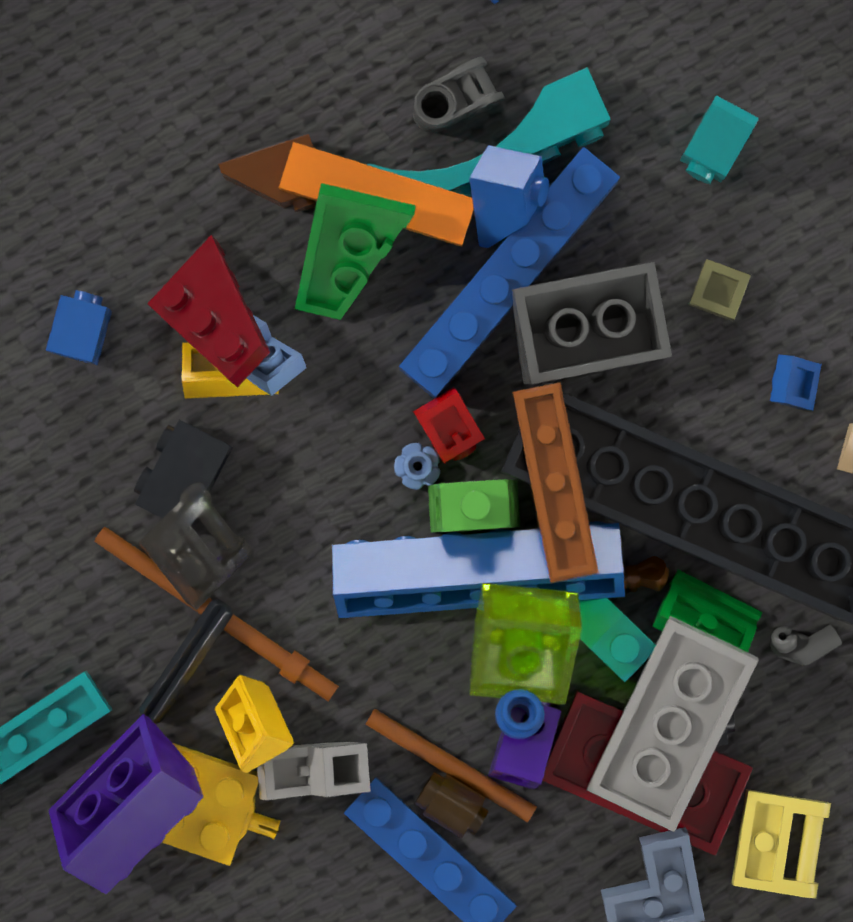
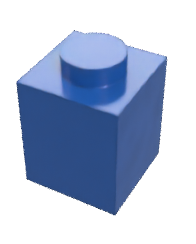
M75 290L74 298L60 295L46 351L98 365L112 313L109 308L101 306L103 297Z

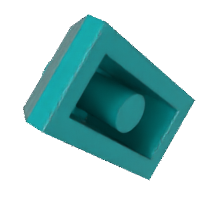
M716 95L680 161L688 165L685 171L695 179L707 184H711L713 179L722 182L759 118Z

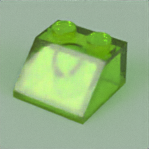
M482 583L474 626L470 695L502 698L506 693L520 689L533 693L541 702L566 704L582 631L578 592Z

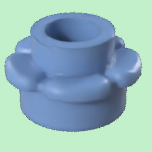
M410 443L402 449L401 456L396 457L394 470L396 475L403 479L402 483L406 487L418 490L423 485L430 486L437 481L440 475V469L438 468L440 457L436 450L430 446L423 447L420 443ZM417 461L422 463V469L419 471L413 468V464Z

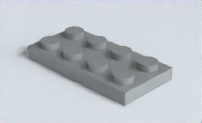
M669 616L595 769L587 791L675 832L758 663V657Z

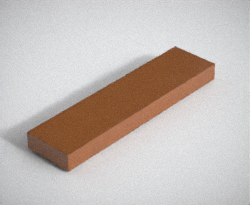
M561 383L515 391L513 396L551 583L599 574Z

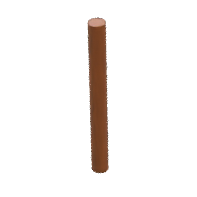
M374 708L365 725L525 822H529L537 808L536 805Z

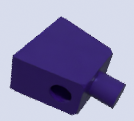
M529 675L525 690L536 695L541 701L544 708L543 724L535 735L524 739L509 737L501 731L488 774L489 777L532 790L541 785L561 713L560 710L550 707L557 685L555 681L536 675ZM513 708L511 710L512 719L515 722L523 723L524 716L527 715L526 711L522 708Z

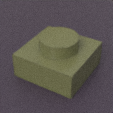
M706 259L688 305L733 321L737 315L751 275Z

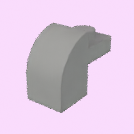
M330 742L293 745V747L257 767L259 797L262 800L306 795L330 797L371 792L367 743Z

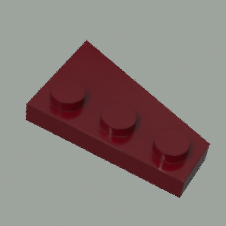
M210 235L147 304L238 388L268 356L270 351L251 310L246 306L238 289L240 287L239 283L226 263L223 249L218 241Z

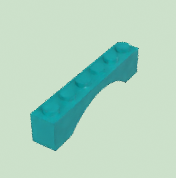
M588 67L544 86L533 108L520 125L495 147L542 156V164H545L559 157L561 153L558 148L576 141L578 147H583L604 136L602 129L608 126L611 119ZM483 154L470 161L448 168L427 171L393 170L370 163L367 165L470 197L472 193L469 177Z

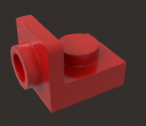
M454 387L413 411L443 463L451 459L457 461L467 457L477 448L476 444L485 439Z

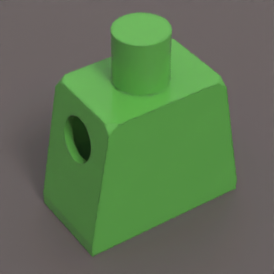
M502 479L440 483L428 486L431 533L520 527L517 480Z

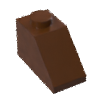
M309 134L218 164L224 179L282 208L293 206L295 212H301L316 207L317 201L279 189L293 142L313 148Z

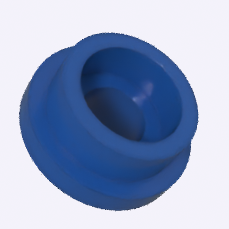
M520 689L506 693L499 700L495 710V718L498 727L507 736L524 739L534 735L542 726L544 708L539 698L533 693ZM513 708L524 709L527 713V721L524 723L515 722L511 717V710Z

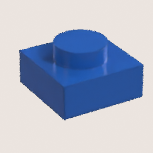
M778 355L776 370L772 378L770 401L792 408L813 411L822 364L795 356Z

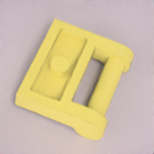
M746 789L732 885L799 897L816 898L819 883L814 882L818 853L824 818H829L831 803ZM793 813L805 815L795 879L783 877Z

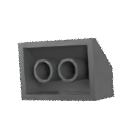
M655 262L512 289L515 340L524 384L547 382L672 357Z

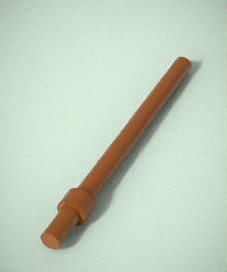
M106 526L97 535L95 543L199 614H202L209 602L212 601L204 593ZM233 614L223 629L281 669L279 674L293 684L297 681L328 702L339 686L310 667L308 665L310 660L295 650L291 654Z

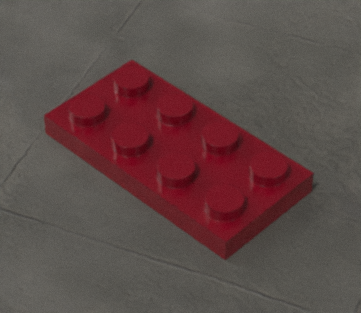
M576 691L549 754L542 781L657 831H671L587 791L588 784L624 711ZM714 750L676 828L686 827L692 846L716 856L753 767Z

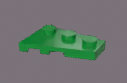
M321 183L295 309L341 320L368 282L370 274L381 258L384 259L392 248L393 242L403 227L406 228L414 217L416 205Z

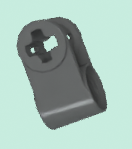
M484 56L474 58L458 66L447 75L423 86L418 91L414 99L412 114L419 128L426 132L437 133L467 118H474L501 104L506 99L503 92L496 91L484 68L487 65ZM431 98L439 99L446 105L447 113L441 118H430L422 111V103Z

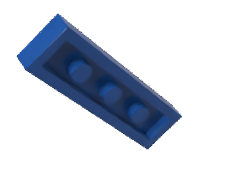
M377 777L370 783L371 792L361 793L344 811V814L463 922H503L517 907L515 902Z

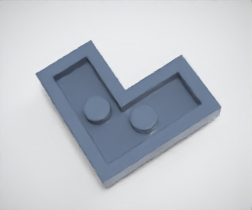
M686 827L676 829L675 832L666 831L639 837L647 880L601 890L607 922L705 921L690 838Z

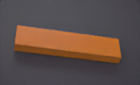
M296 142L292 144L279 185V189L314 201H317L321 183L416 205L414 217L407 227H403V229L461 247L463 246L474 211L471 197Z

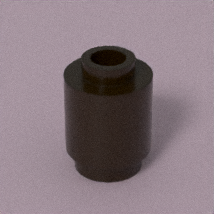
M433 772L414 804L424 810L423 816L459 838H462L467 831L475 835L489 810L482 807L486 797L450 775L446 774L442 777L436 772Z

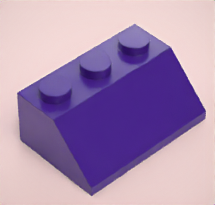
M142 714L48 810L63 870L104 894H107L119 881L127 878L134 866L151 849L159 846L166 834L184 816L191 814L198 802L203 798L192 765L146 715Z

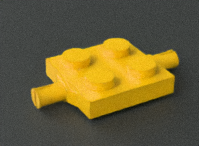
M172 743L194 768L203 798L198 802L191 814L184 816L166 834L162 843L230 866L238 843L248 830L270 837L273 840L275 839L281 820L254 812L255 793L259 784L258 772L253 770L248 773L242 772L239 765Z

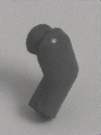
M830 624L810 637L795 632L788 626H781L773 631L770 641L772 651L779 658L802 666L813 663L843 645L839 635Z

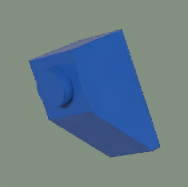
M490 145L487 146L469 177L479 246L489 248L529 223L537 206L542 207L549 192V180L544 177L542 156Z

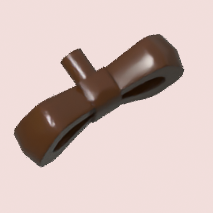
M652 556L637 565L623 566L624 589L628 587L630 592H636L638 587L643 586L656 591L662 590L667 584L669 576L666 563L662 559Z

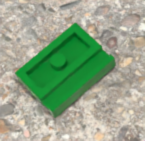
M677 570L669 584L670 586L663 598L652 627L663 631L669 616H672L748 652L762 612Z

